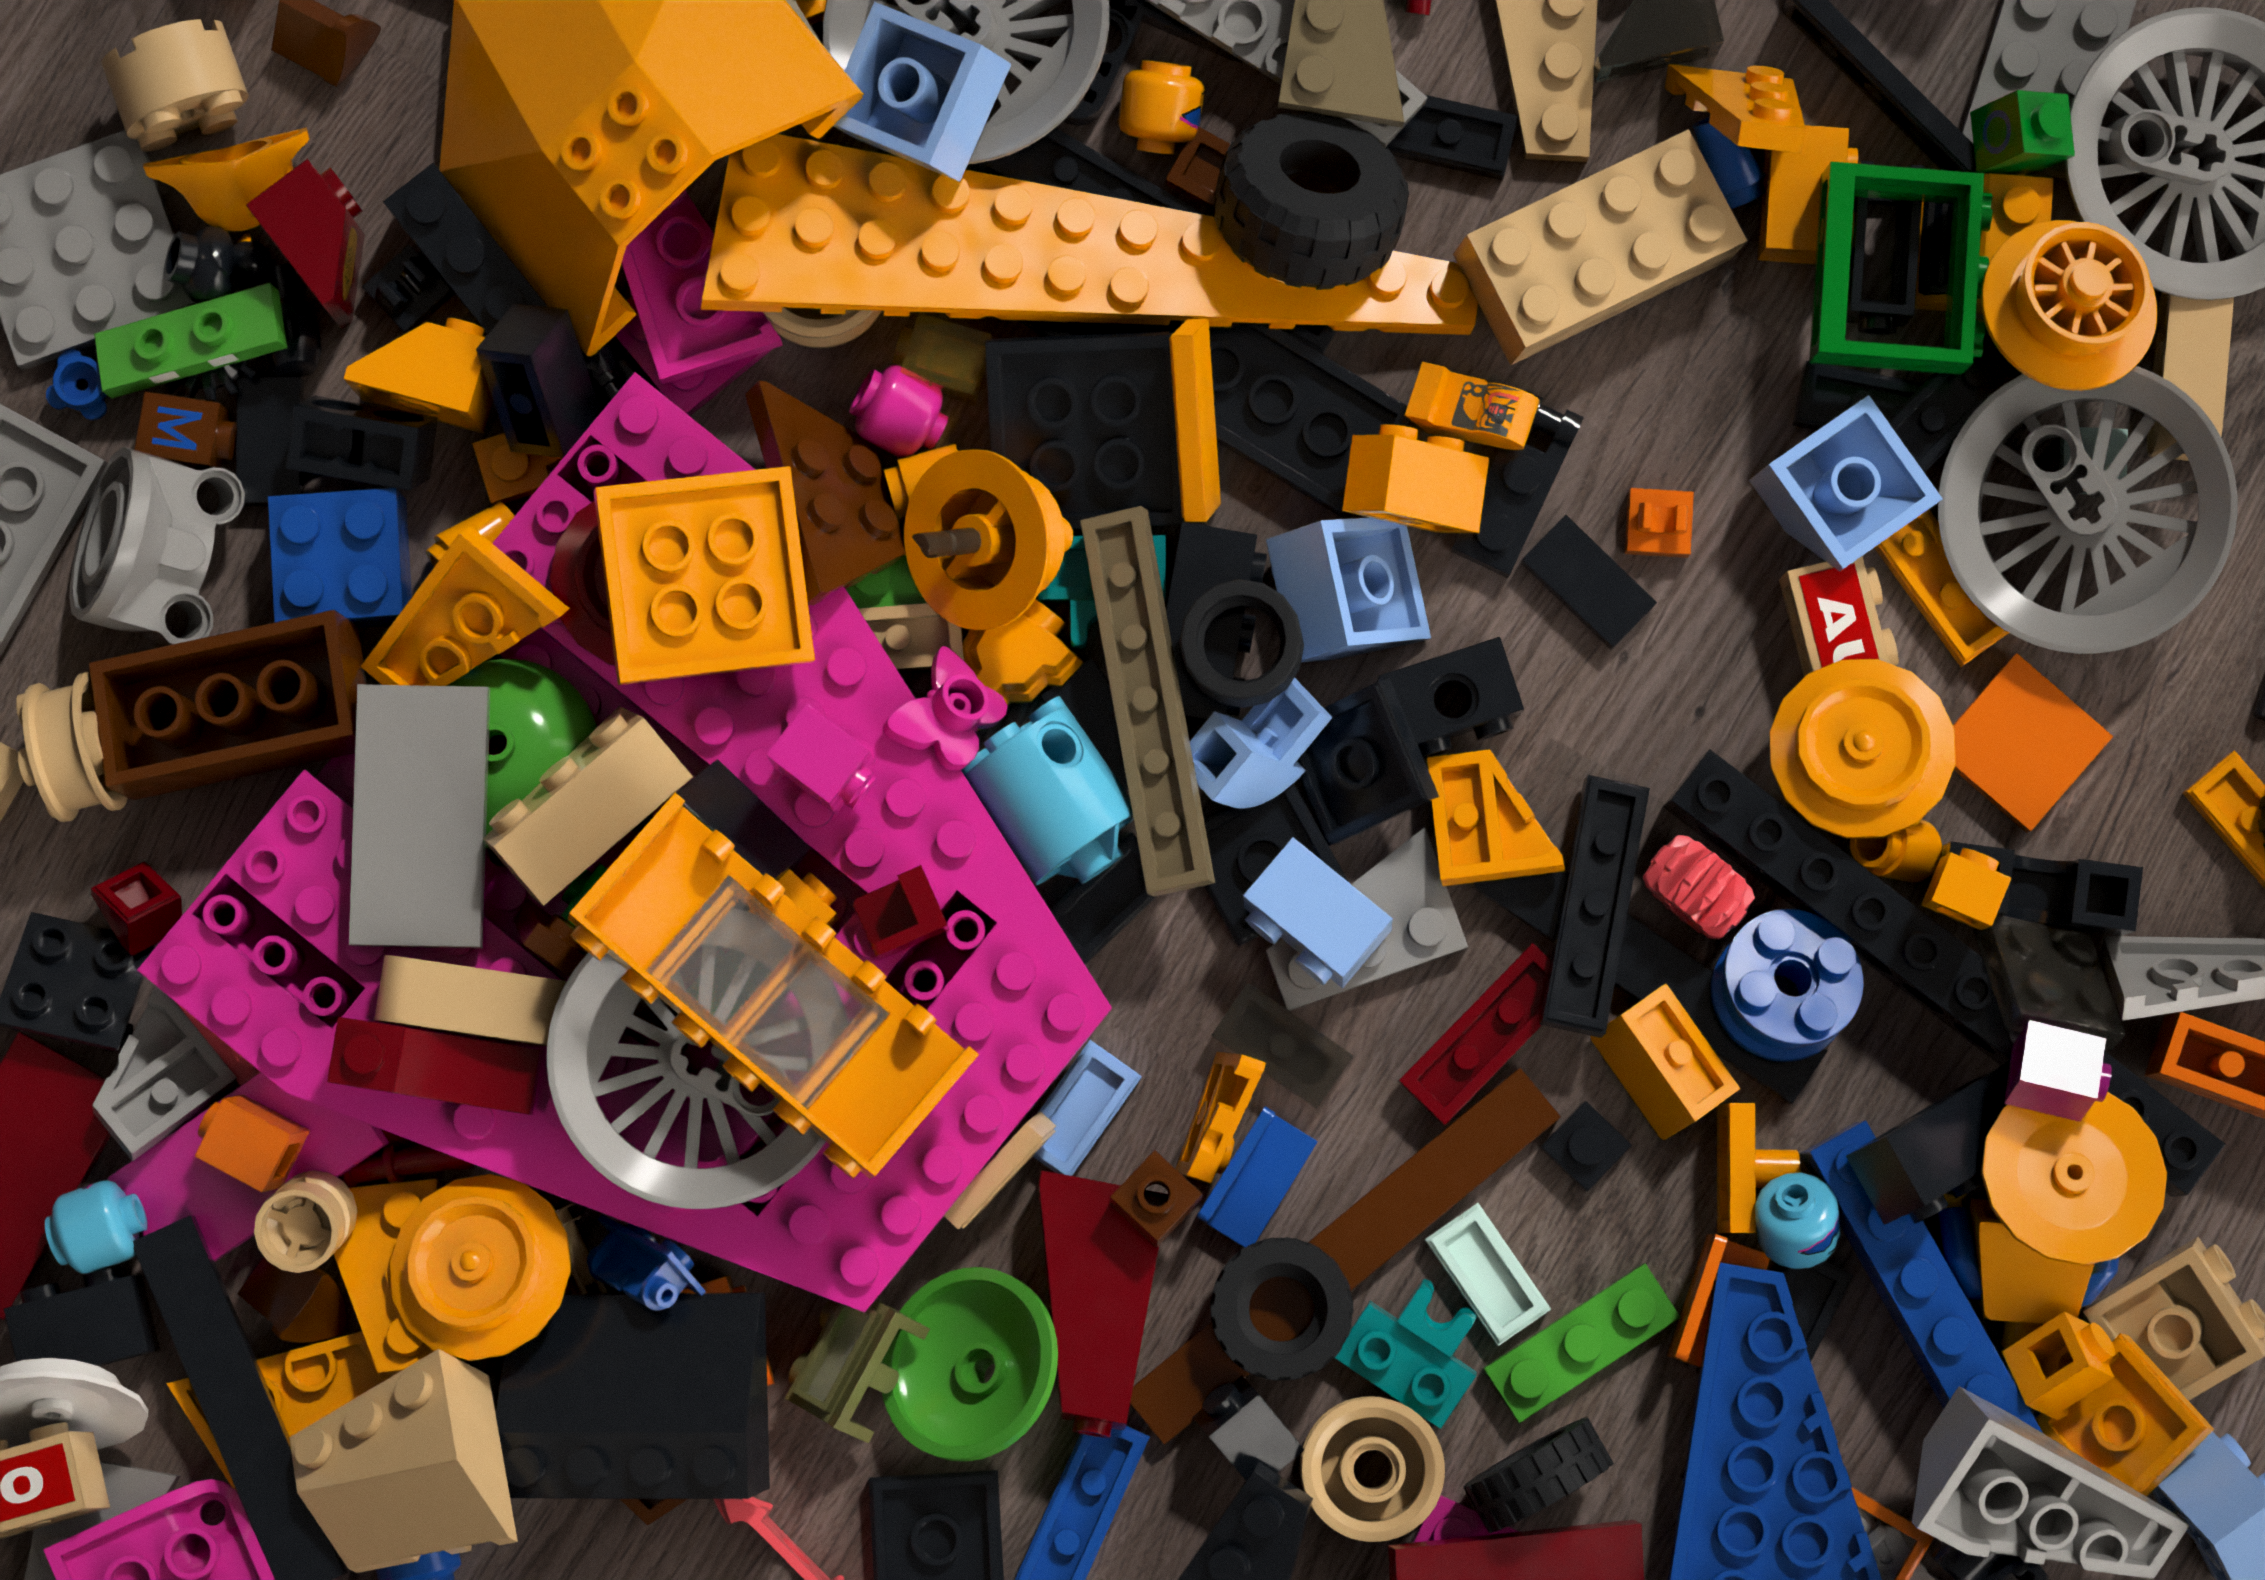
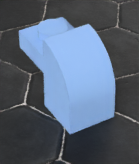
M1295 677L1289 687L1271 701L1253 706L1242 721L1214 711L1190 741L1198 786L1212 801L1239 809L1255 807L1275 798L1289 788L1306 771L1297 760L1333 717Z

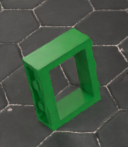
M1844 162L1829 163L1821 174L1809 363L1962 375L1973 364V357L1981 358L1985 322L1984 319H1976L1977 294H1981L1983 278L1989 265L1988 256H1979L1981 231H1989L1993 213L1991 209L1992 193H1983L1984 173ZM1854 197L1953 204L1944 348L1845 340Z

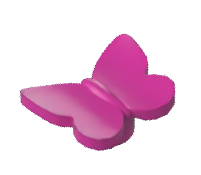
M942 646L933 657L931 668V685L933 690L927 692L926 698L922 697L911 700L896 709L883 724L882 730L888 738L913 749L924 750L929 746H933L935 755L944 768L949 771L962 770L974 760L979 750L977 730L994 727L1006 715L1008 706L998 692L984 686L977 679L974 671L955 652L946 646Z

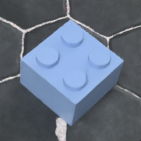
M874 1L844 70L864 95L834 127L857 140L960 182L1011 67V63L979 43Z

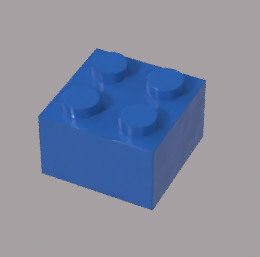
M384 488L268 496L274 623L336 610L358 625V628L391 626L412 598L407 499L398 489Z

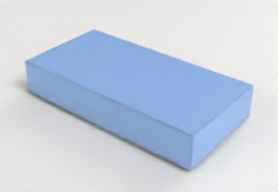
M1089 1040L1040 1109L1056 1125L1054 1128L1056 1132L1033 1157L1055 1173L1073 1176L1142 1076Z

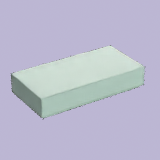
M1476 1203L1424 1239L1497 1346L1551 1310L1479 1203Z

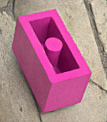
M807 702L766 754L776 770L835 815H837L844 804L854 810L877 780L873 776L874 772L871 771L876 763L870 750Z

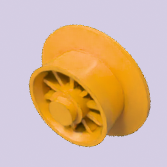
M2054 220L2026 227L2011 236L1992 257L1983 278L1981 307L1984 322L1992 341L2006 360L2017 370L2046 386L2063 390L2083 391L2114 383L2128 374L2141 361L2152 343L2157 324V301L2147 266L2138 250L2130 241L2106 226L2090 222Z

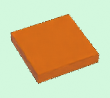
M2016 653L1953 723L1956 759L1954 771L2023 831L2029 833L2114 736Z

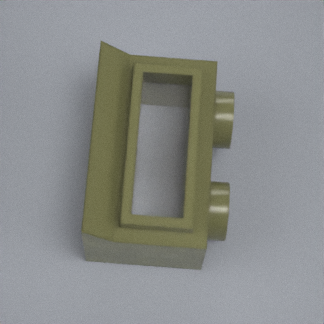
M878 1299L875 1300L866 1312L829 1300L822 1309L820 1315L822 1330L811 1351L801 1354L790 1369L789 1383L791 1388L785 1399L828 1423L834 1429L869 1443L874 1431L851 1419L868 1386L885 1394L895 1388L899 1379V1373L897 1370L884 1364L882 1360L899 1328L923 1340L926 1338L930 1328Z

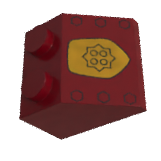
M307 158L247 203L246 206L324 308L343 329L353 320L365 234L354 218L363 211L331 168L319 174Z

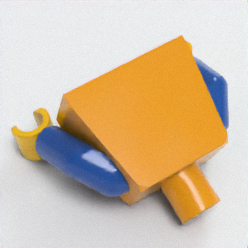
M1944 1194L1949 1205L1938 1214L1944 1259L1965 1296L1978 1301L1983 1317L1994 1321H2004L2001 1345L2005 1349L2063 1311L2078 1318L2081 1307L2092 1304L2118 1272L2119 1258L2083 1266L2046 1259L2012 1237L1991 1209L1989 1200L1971 1199L1969 1210L1962 1205L1966 1194L1955 1198L1953 1195Z

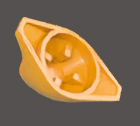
M306 127L225 148L143 163V168L146 176L166 183L179 191L195 213L207 224L213 227H220L226 231H245L260 225L246 204L294 169L292 158L308 143V130Z

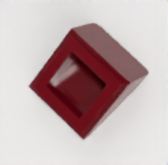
M145 861L91 888V896L119 942L130 955H135L159 943L182 916L181 896Z

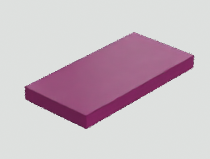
M261 1072L224 1097L246 1095L310 1130L285 1183L299 1173L313 1170L331 1173L339 1178L389 1144L381 1129L287 1094ZM207 1109L107 1179L108 1181L115 1182L125 1192L126 1196L134 1193L140 1199L148 1223L147 1230L142 1231L144 1236L190 1215L195 1216L212 1258L216 1262L254 1236L256 1215L264 1202L278 1189L260 1192L195 1157L203 1140L198 1136V1129L204 1115L208 1111Z

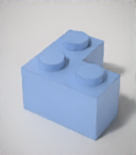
M2212 1431L2152 1492L2156 1500L2164 1508L2181 1517L2190 1525L2186 1532L2195 1541L2211 1575L2216 1580H2265V1472L2256 1477L2247 1468L2251 1465V1462L2237 1441L2228 1433L2219 1438Z

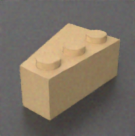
M618 706L568 756L552 765L539 779L540 784L522 801L516 799L502 808L489 822L493 829L483 840L527 892L544 906L693 776L644 717Z

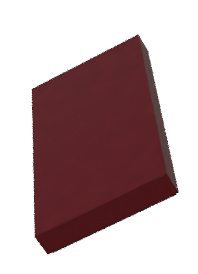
M22 1032L17 1033L0 1064V1318L2 1320H6L4 1308L18 1304L21 1298L20 1292L25 1291L49 1248L45 1233V1219L52 1215V1207L56 1199L62 1194L83 1187L111 1137V1134L93 1113L92 1106L106 1078Z
M1635 1520L1388 1545L1390 1580H1644L1642 1523Z

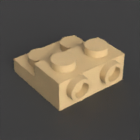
M2199 1237L2144 1268L2140 1275L2086 1306L2083 1311L2090 1323L2098 1324L2106 1332L2111 1342L2120 1333L2129 1335L2188 1401L2265 1357L2264 1312L2253 1299H2249L2242 1304L2229 1284V1281L2236 1278L2234 1268L2229 1259L2216 1244L2206 1249Z

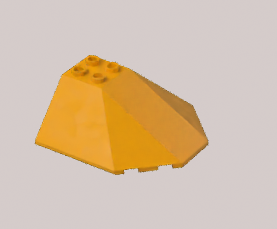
M454 0L439 170L546 305L552 308L568 309L580 348L587 356L591 357L637 315L615 288V283L626 247L715 160L799 124L810 135L820 139L863 98L864 93L786 0Z

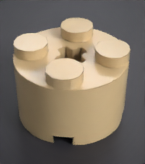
M195 19L147 31L131 39L135 51L120 58L115 47L101 61L126 134L129 138L138 140L140 148L144 152L165 148L177 141V134L185 133L200 127L202 134H214L234 126L238 122L234 111L240 108L249 96L223 23L218 20L213 21L211 30H205L201 19Z

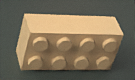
M1688 129L1467 234L1453 253V256L1462 273L1466 276L1469 286L1510 365H1513L1730 261L1747 242V239Z

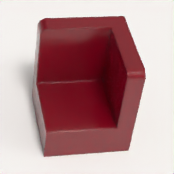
M921 865L897 875L899 880L854 900V908L878 961L950 930Z

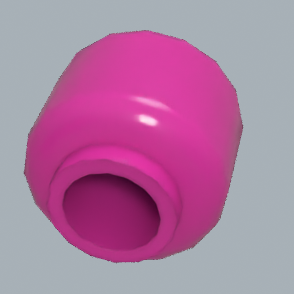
M898 364L889 365L881 372L872 369L860 385L849 410L850 414L856 416L855 429L863 439L898 458L913 455L921 446L931 450L940 439L948 422V416L940 412L943 402L941 389L932 382Z

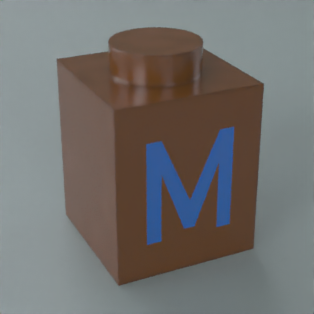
M145 391L134 450L158 456L195 470L212 467L222 468L223 459L231 460L234 455L237 423L230 422L231 413L221 403Z

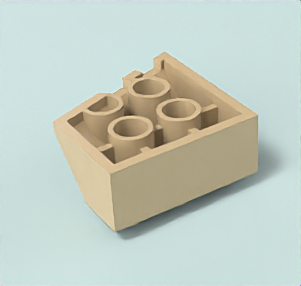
M440 1349L435 1350L289 1437L297 1493L349 1570L360 1573L417 1562L421 1555L445 1551L451 1555L471 1551L472 1545L490 1541L499 1546L518 1542L489 1375Z

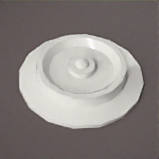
M40 1358L20 1360L0 1367V1440H8L9 1447L31 1442L28 1432L33 1429L63 1422L68 1423L69 1431L93 1432L97 1450L124 1443L144 1430L149 1409L141 1397L123 1387L114 1374L99 1366L77 1360Z

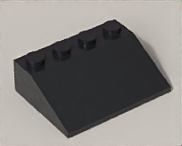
M765 1292L704 1293L702 1296L697 1293H680L676 1302L671 1307L659 1311L647 1308L645 1305L628 1297L625 1293L564 1294L559 1309L538 1336L508 1353L503 1358L496 1419L510 1498L748 1499L770 1489Z

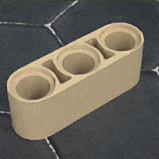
M2161 292L2153 373L2170 381L2193 399L2209 417L2222 437L2234 297L2217 300H2196ZM2157 422L2147 435V453L2149 457H2155L2177 442ZM2185 453L2175 459L2189 461Z
M384 955L374 1020L547 1047L554 1009L566 981Z

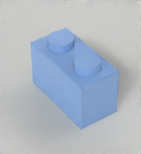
M1292 837L1243 895L1244 908L1250 912L1245 919L1246 922L1270 943L1275 944L1282 938L1300 954L1295 959V962L1309 976L1322 985H1325L1329 979H1332L1341 988H1344L1392 931V917L1294 837Z

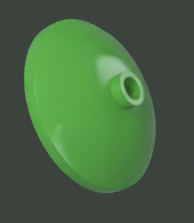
M518 659L489 660L479 664L464 676L447 685L489 687L491 689L489 739L496 735H503L507 739V745L503 752L497 755L489 754L486 835L493 829L489 822L502 808L516 799L522 801L540 784L539 779L552 765L568 756L598 727L588 704L573 685L558 673L537 663Z
M983 1267L957 1269L942 1274L921 1287L905 1303L900 1312L925 1325L930 1330L923 1340L899 1328L882 1360L884 1364L892 1367L899 1373V1379L895 1388L887 1394L882 1393L886 1410L893 1424L904 1438L928 1454L941 1459L961 1462L984 1459L995 1455L1018 1441L1036 1422L1048 1402L1058 1365L1057 1337L1051 1316L1041 1299L1031 1288L1013 1276L995 1269ZM994 1364V1373L991 1379L985 1383V1372L990 1365Z

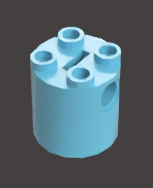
M1057 696L1034 711L1028 717L1031 722L1026 723L1020 728L1016 722H1013L984 742L986 748L977 752L974 760L961 770L1009 847L1036 885L1047 881L1057 874L1078 878L1081 884L1099 875L1124 856L1118 847L1119 831L1134 820L1130 796L1061 697Z

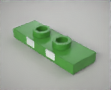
M271 283L94 333L102 391L111 399L287 349L279 290Z

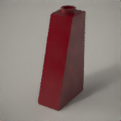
M1041 1170L1038 1194L1050 1314L1058 1346L1056 1374L1061 1419L1074 1421L1073 1432L1099 1438H1110L1112 1428L1125 1431L1159 1246L1155 1248L1109 1205L1111 1195L1121 1185ZM1149 1190L1144 1191L1146 1202L1152 1206L1159 1207L1168 1201L1169 1194Z

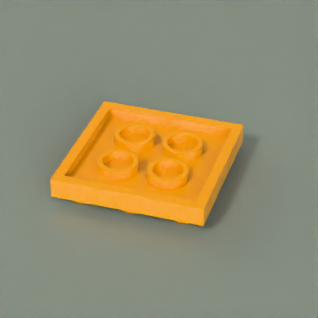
M790 466L595 487L593 492L618 685L804 664L815 661Z

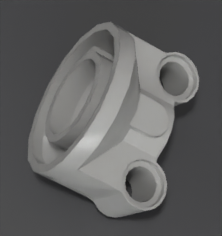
M122 447L113 454L96 484L78 536L71 569L69 592L72 615L78 620L110 629L140 633L152 645L158 648L208 637L213 628V613L208 602L198 594L211 560L216 525L232 521L240 514L244 505L245 492L237 476L225 468L212 467L195 470L127 447ZM203 481L213 484L219 494V505L212 515L204 512L197 501V490ZM174 603L180 605L188 616L187 630L180 638L172 635L165 623V614Z

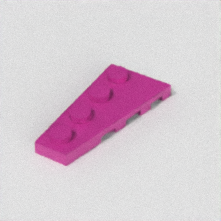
M686 189L627 245L622 260V266L662 385L783 346L782 340L763 312L701 310L714 233L697 210Z

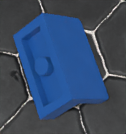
M1266 1106L1261 1110L1196 1215V1218L1244 1248L1256 1243L1318 1142L1276 1116V1113Z

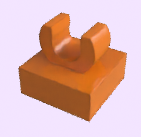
M1630 488L1627 502L1625 554L1688 558L1691 555L1694 492Z

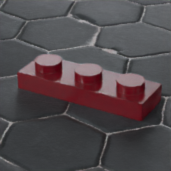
M1534 943L1501 974L1398 1080L1443 1126L1458 1113L1542 1026L1539 1025L1551 960Z

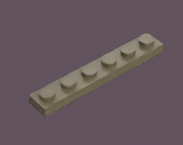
M1137 506L1080 520L1147 894L1155 897L1214 884L1215 878L1148 510L1142 506Z

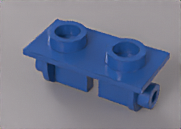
M604 1215L598 1218L609 1234L587 1256L589 1273L594 1279L605 1283L619 1292L623 1290L628 1297L654 1311L671 1307L685 1287L701 1296L706 1292L689 1272L695 1265L694 1262L675 1243L665 1239L659 1245L655 1238L643 1228L630 1223L623 1226Z

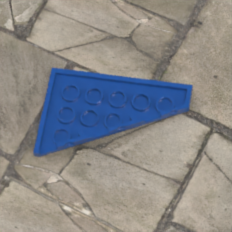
M1720 1262L1712 1290L1668 1580H1882L1867 1532L1863 1527L1851 1489L1852 1485L1839 1452L1838 1441L1806 1349L1805 1338L1798 1324L1792 1305L1793 1301L1784 1273Z

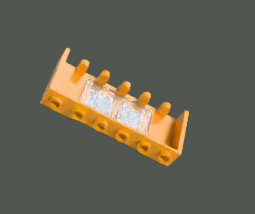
M675 792L571 910L568 920L576 928L570 936L597 960L601 961L608 953L622 965L627 972L621 977V980L644 1001L651 1005L659 997L675 1010L678 1015L671 1023L694 1044L702 1048L709 1040L729 1058L722 1067L745 1088L753 1092L760 1084L776 1097L779 1103L773 1108V1111L802 1136L811 1128L830 1146L823 1154L846 1175L854 1179L861 1171L869 1179L875 1177L979 1054L970 1046L964 1049L935 1024L937 1020L931 1013L919 1004L913 1005L885 981L887 977L880 969L868 960L863 962L834 937L836 932L817 916L813 919L784 894L785 888L767 873L762 875L734 851L735 845L726 836L716 829L712 832L683 807L685 800Z

